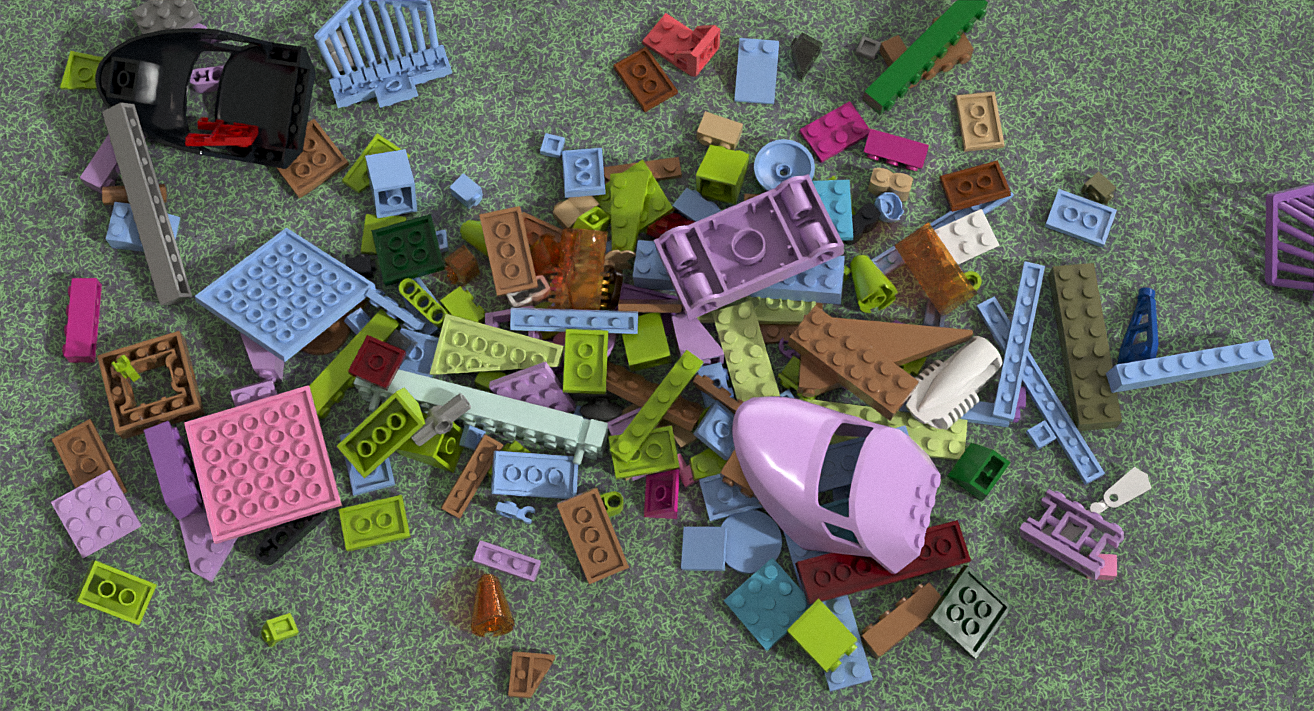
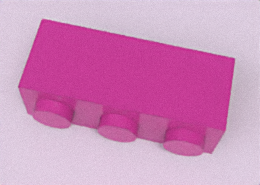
M870 128L864 153H867V158L878 160L879 157L887 159L886 163L898 166V163L906 164V169L917 171L918 168H923L929 145Z

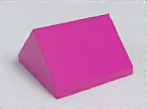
M675 469L646 476L644 517L677 519L680 470Z

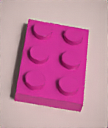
M850 101L799 130V133L820 163L868 137L870 128Z

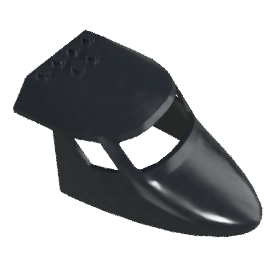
M181 28L141 34L111 49L98 65L95 82L97 91L108 109L119 103L135 105L143 135L169 147L198 155L287 169L303 152L316 70L306 47L268 42L218 29ZM232 40L248 43V45L236 46L219 42ZM203 51L231 53L219 79L214 111L215 122L216 119L224 120V124L234 125V122L258 126V135L252 145L248 147H238L237 145L207 146L226 150L230 154L211 151L204 146H185L186 136L192 133L189 130L186 117L189 83L194 65Z

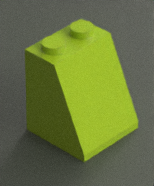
M710 145L696 173L697 192L702 197L736 205L749 167V154L741 150L726 149L720 145Z
M643 312V315L638 316V333L622 334L631 372L672 363L660 313Z
M422 413L423 418L426 419L427 413ZM452 422L453 427L448 432L436 434L420 447L410 437L396 452L410 459L454 473L464 448L459 445L463 429Z
M819 598L787 629L788 635L826 673L830 670L834 672L842 664L840 660L846 654L849 657L858 648L855 645L858 639Z

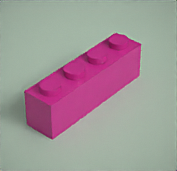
M72 278L71 286L68 287L70 302L66 307L68 323L64 327L66 344H63L62 353L70 363L95 362L102 284L97 278Z

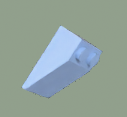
M739 39L734 101L774 104L779 41Z
M114 202L106 241L112 248L144 252L130 204ZM168 214L176 239L180 217Z

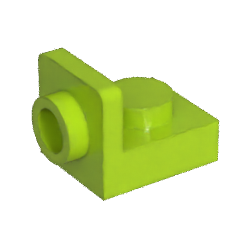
M291 613L267 620L261 630L262 638L268 643L270 648L275 646L277 642L296 636L299 633Z

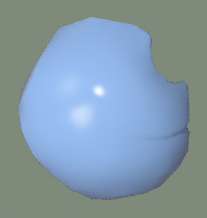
M893 192L880 194L874 202V206L881 213L879 219L882 222L892 223L898 221L904 213L899 196Z

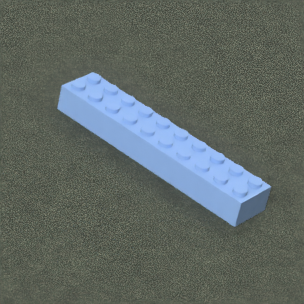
M638 240L633 271L634 286L645 289L675 291L656 251L654 241ZM845 256L836 257L748 296L841 304Z

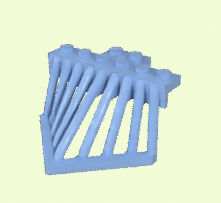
M348 0L314 35L317 46L333 77L329 79L338 108L348 107L351 104L367 101L374 97H377L380 108L391 106L394 103L417 97L416 84L426 83L429 80L452 74L444 46L438 45L430 0ZM370 1H375L378 4L394 60H389ZM362 3L382 61L381 64H377L358 10ZM386 4L393 5L406 53L404 57H402ZM402 7L409 8L418 46L417 53L413 52ZM418 10L425 11L431 44L430 49L427 50ZM351 14L370 66L368 68L365 67L347 21ZM340 25L358 71L354 72L336 33V29ZM328 37L331 39L345 75H340L325 44Z

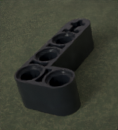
M327 510L316 515L312 514L281 524L258 544L255 549L256 558L263 565L274 564L327 517ZM305 521L303 528L295 529L297 522ZM287 535L288 540L283 544H279L280 537ZM273 543L278 548L277 550L272 546ZM267 551L270 555L266 557L263 553Z

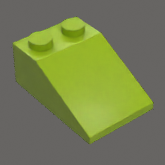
M92 560L74 601L140 625L157 584Z

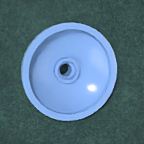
M786 139L772 141L762 147L755 158L754 174L759 185L766 191L776 188L783 181L795 176L809 174L811 180L814 177V159L808 149L796 141ZM785 171L787 175L782 176L780 172Z

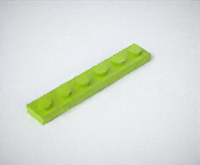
M686 350L612 446L610 452L628 464L704 362Z

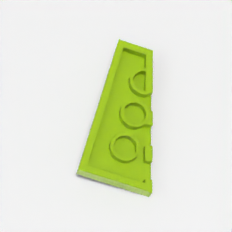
M70 51L60 88L62 90L97 89L95 75L103 57Z
M650 170L610 174L612 250H619L620 252L624 250L634 252L639 222L644 210L643 204L648 192L647 186L652 174Z

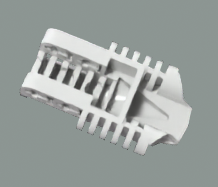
M974 336L944 363L936 359L922 373L915 377L919 383L907 399L906 408L921 423H928L934 428L947 430L963 414H966L979 402L977 393L999 374L1003 363L999 352L985 338Z

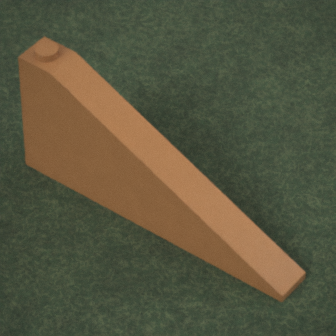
M832 317L897 366L965 343L973 335V330ZM800 355L797 393L805 397H814L815 395L842 387L841 384Z

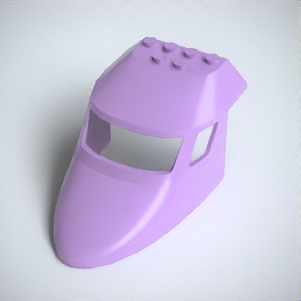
M781 396L753 397L739 406L734 415L732 434L735 452L743 474L764 509L797 545L809 551L872 557L891 574L898 573L920 556L921 548L925 542L926 529L930 524L931 510L935 505L936 491L941 482V475L929 455L907 434L893 427L873 423L853 415L844 414L795 398ZM833 433L838 436L866 437L851 482L848 517L827 510L818 504V485L821 469ZM824 522L853 531L859 544L833 536Z

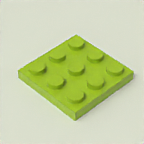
M642 159L623 173L646 171L649 168ZM651 174V179L648 182V192L643 204L644 210L640 218L638 234L647 229L649 225L675 210L653 174ZM609 181L605 184L606 195L593 196L600 204L601 209L611 215V188Z

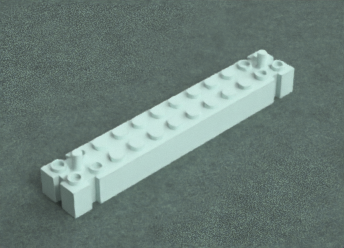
M399 369L387 391L357 377L354 382L356 389H359L358 392L362 399L371 402L369 411L372 412L378 408L380 400H382L383 404L396 391L404 387L419 403L422 413H428L434 406H443L461 393L470 403L471 409L455 421L463 422L462 425L483 427V430L488 433L502 432L505 437L512 439L516 436L524 438L525 442L535 444L536 441L541 442L550 449H556V447L564 448L565 452L575 454L573 463L576 465L581 464L584 453V456L589 459L596 460L597 457L602 458L609 436L608 423L584 419L582 416Z

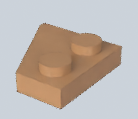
M513 651L508 696L531 699L555 661L556 656Z

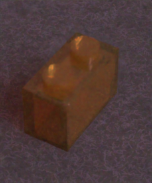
M462 245L444 259L446 264L444 269L448 274L447 278L453 285L457 284L462 288L480 275L477 259L465 245Z

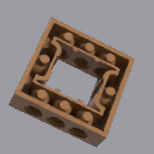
M180 331L97 355L115 431L123 440L143 434L145 429L169 421L172 425L205 415L186 339ZM125 355L137 373L166 365L173 381L171 386L177 395L169 398L162 397V400L149 404L142 403L140 404L141 406L137 407L130 377L125 379L120 372L114 369L111 363L113 361L118 363L116 360Z

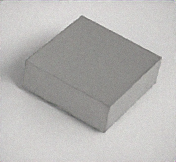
M863 36L855 54L874 61L881 42Z

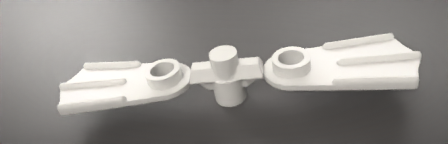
M1134 467L1105 492L1104 501L1092 503L1087 511L1091 513L1096 512L1100 515L1107 508L1119 507L1150 490L1151 485L1148 474ZM1111 495H1115L1117 497V501L1112 502L1109 499V497ZM1069 521L1060 535L1072 541L1084 529L1075 527ZM1051 525L1041 532L1051 537L1055 527Z

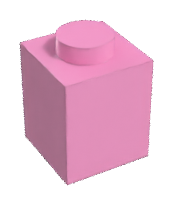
M1099 554L1098 557L1105 560V566L1103 569L1101 568L1097 579H1115L1117 577V555Z

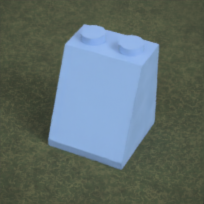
M406 149L365 156L377 218L417 212L415 182Z

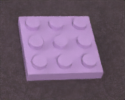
M111 470L51 502L82 558L91 555L142 526Z

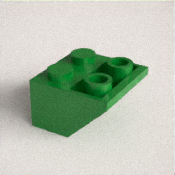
M970 443L947 477L983 501L1011 462L993 449Z

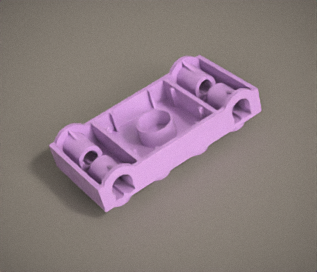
M809 174L789 178L772 190L688 226L672 228L654 240L656 251L689 321L844 254V244Z

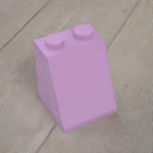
M684 311L671 316V330L678 360L688 350L704 362L702 366L721 362L723 367L724 352L697 318L689 321Z
M240 332L252 367L260 380L264 381L273 378L274 384L282 382L284 361Z

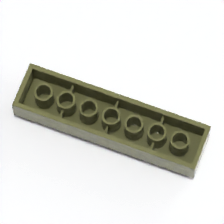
M1094 263L1053 266L1048 276L1073 423L1078 431L1117 428L1122 422L1117 392H1111L1106 373L1113 367Z

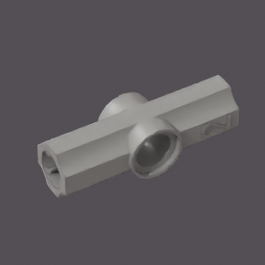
M459 393L443 406L437 405L432 407L427 413V418L424 419L425 425L411 438L420 447L436 434L448 432L453 427L452 422L471 409L470 403L464 395Z

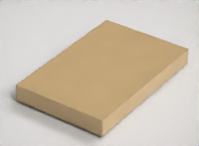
M995 92L955 95L964 152L1004 148Z

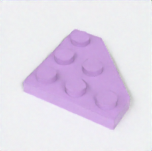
M547 362L490 381L489 388L496 395L566 413L576 409V404L570 395L563 393V385Z
M200 503L203 511L179 519L191 571L212 582L238 538L215 544L205 505Z

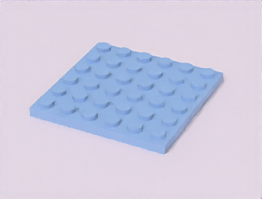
M285 228L195 295V300L211 313L286 362L365 299L369 288L376 289L374 283L293 231Z

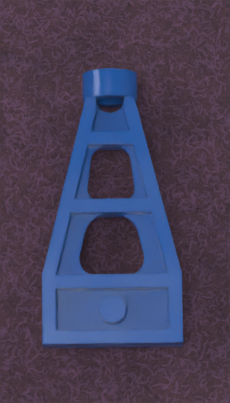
M1144 287L1138 291V303L1121 344L1117 365L1153 359L1157 356L1159 342L1155 291L1151 288ZM1148 314V322L1139 324L1142 316ZM1147 331V340L1133 345L1136 335Z

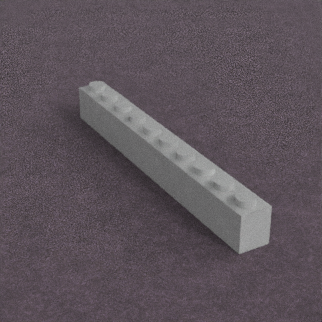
M119 103L102 112L104 122L114 149L116 162L120 169L122 182L126 189L128 202L130 203L133 218L138 229L139 239L142 243L151 278L157 292V298L160 305H175L191 298L192 293L135 105Z

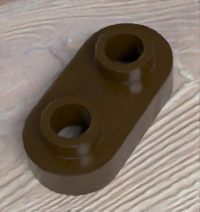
M610 268L604 275V287L600 295V302L605 309L614 310L618 305L623 283V272L620 269Z

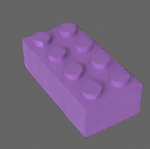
M166 421L145 429L144 433L165 504L178 520L203 511L200 504L203 502V497L195 484H198L195 473L191 472L189 467L192 466V461L189 454L185 453L184 448H187L184 437L180 436L177 427L173 428L170 422Z

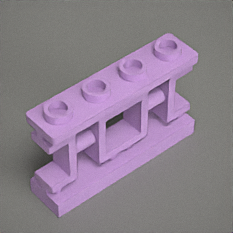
M1048 489L1046 496L1041 500L1042 506L1047 508V511L1039 522L1029 517L1027 523L1024 522L1019 528L1020 536L1096 581L1100 575L1101 568L1103 569L1105 566V560L1098 557V555L1107 543L1115 548L1119 546V543H1122L1124 540L1122 528L1115 523L1110 524L1103 520L1102 516L1096 512L1091 513L1085 510L1080 503L1069 501L1059 491ZM1057 507L1066 511L1061 520L1053 516ZM1069 521L1085 530L1077 543L1060 535ZM1047 523L1055 527L1051 537L1041 532ZM1094 528L1104 533L1099 542L1090 538ZM1084 545L1093 549L1089 559L1079 554Z

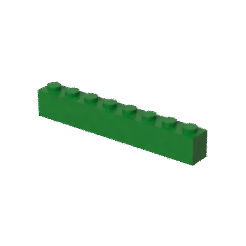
M957 0L864 91L862 101L879 115L885 110L888 112L894 106V101L898 97L903 98L908 92V88L912 84L916 85L921 79V75L925 71L929 72L933 68L934 62L938 58L942 59L948 52V48L951 45L955 46L960 41L961 35L964 32L967 34L973 28V23L977 19L980 21L986 15L988 2L986 0Z

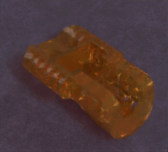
M563 228L558 268H551V271L558 272V275L550 276V279L557 280V283H550L549 286L556 287V291L549 290V294L556 296L555 298H548V302H554L555 306L548 305L547 309L600 310V307H607V303H601V299L608 300V296L601 295V293L608 292L609 289L602 288V284H609L608 280H603V276L610 277V273H604L608 232Z

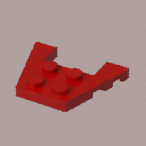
M200 117L197 121L198 129L214 131L212 134L189 133L185 138V146L237 145L238 147H248L252 145L258 135V126L234 122V125L224 124V120L216 119V122H209L208 117Z

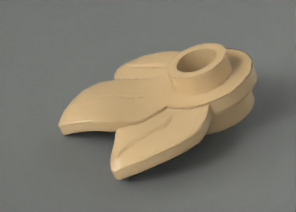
M612 250L597 259L596 266L603 273H606L610 268L620 270L631 269L632 267L627 260L636 256V253L629 250L621 252L619 250Z

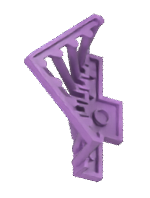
M1314 183L1266 195L1265 282L1269 286L1314 291L1313 282L1277 278V270L1314 277V269L1283 263L1277 259V250H1281L1314 262V253L1278 240L1279 229L1314 246L1313 236L1281 222L1278 218V209L1314 229V219H1312L1314 218Z

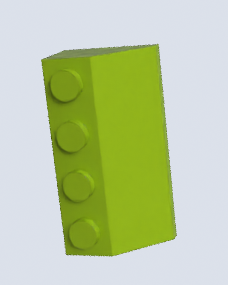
M405 387L396 391L337 445L338 449L364 479L425 425L419 403Z

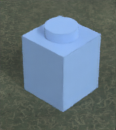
M464 173L449 187L451 195L468 209L473 205L477 206L482 200L481 187Z

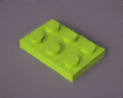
M566 329L563 393L606 394L608 331Z
M672 426L655 428L628 464L611 453L616 480L680 468ZM622 434L608 436L610 449Z
M402 495L338 509L347 552L411 538Z

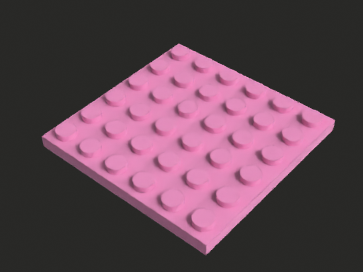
M309 385L184 422L215 544L342 506Z

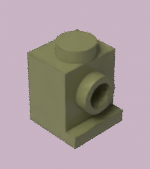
M1098 171L1084 184L1081 192L1083 194L1087 192L1092 201L1107 205L1115 197L1113 193L1116 187Z

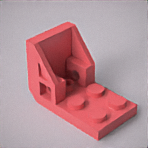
M665 13L643 39L642 44L688 75L696 77L720 48L721 29L715 25L697 26L692 31Z

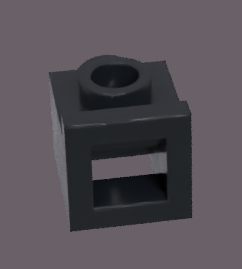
M345 254L347 267L366 279L374 278L373 271H377L376 259H371L370 256L363 254L351 258L349 254Z

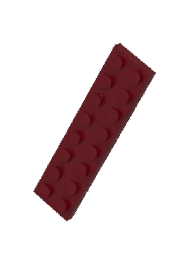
M958 520L927 528L920 556L896 574H891L876 560L867 556L829 553L796 562L795 565L808 606L812 605L818 598L824 602L971 562Z

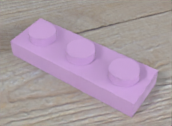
M481 540L473 558L474 563L533 583L541 566L540 560Z

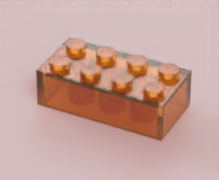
M929 222L894 245L942 317L978 294Z

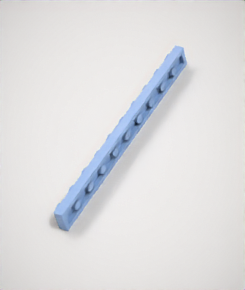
M994 296L978 304L976 310L1003 354H1005L1011 322ZM1028 351L1021 383L1026 387V391L1042 417L1057 437V441L1081 480L1087 485L1102 477L1105 472Z

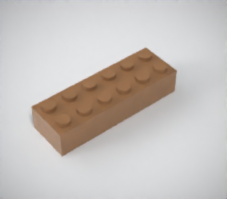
M816 305L789 337L787 344L789 347L889 421L896 415L919 383L918 380Z

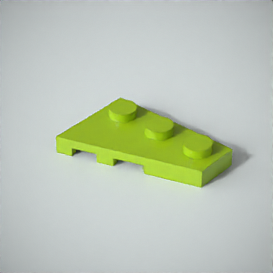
M377 133L344 176L342 183L357 193L362 192L370 186L365 156L402 149Z
M711 448L690 458L689 465L693 481L720 474L728 460L721 458Z

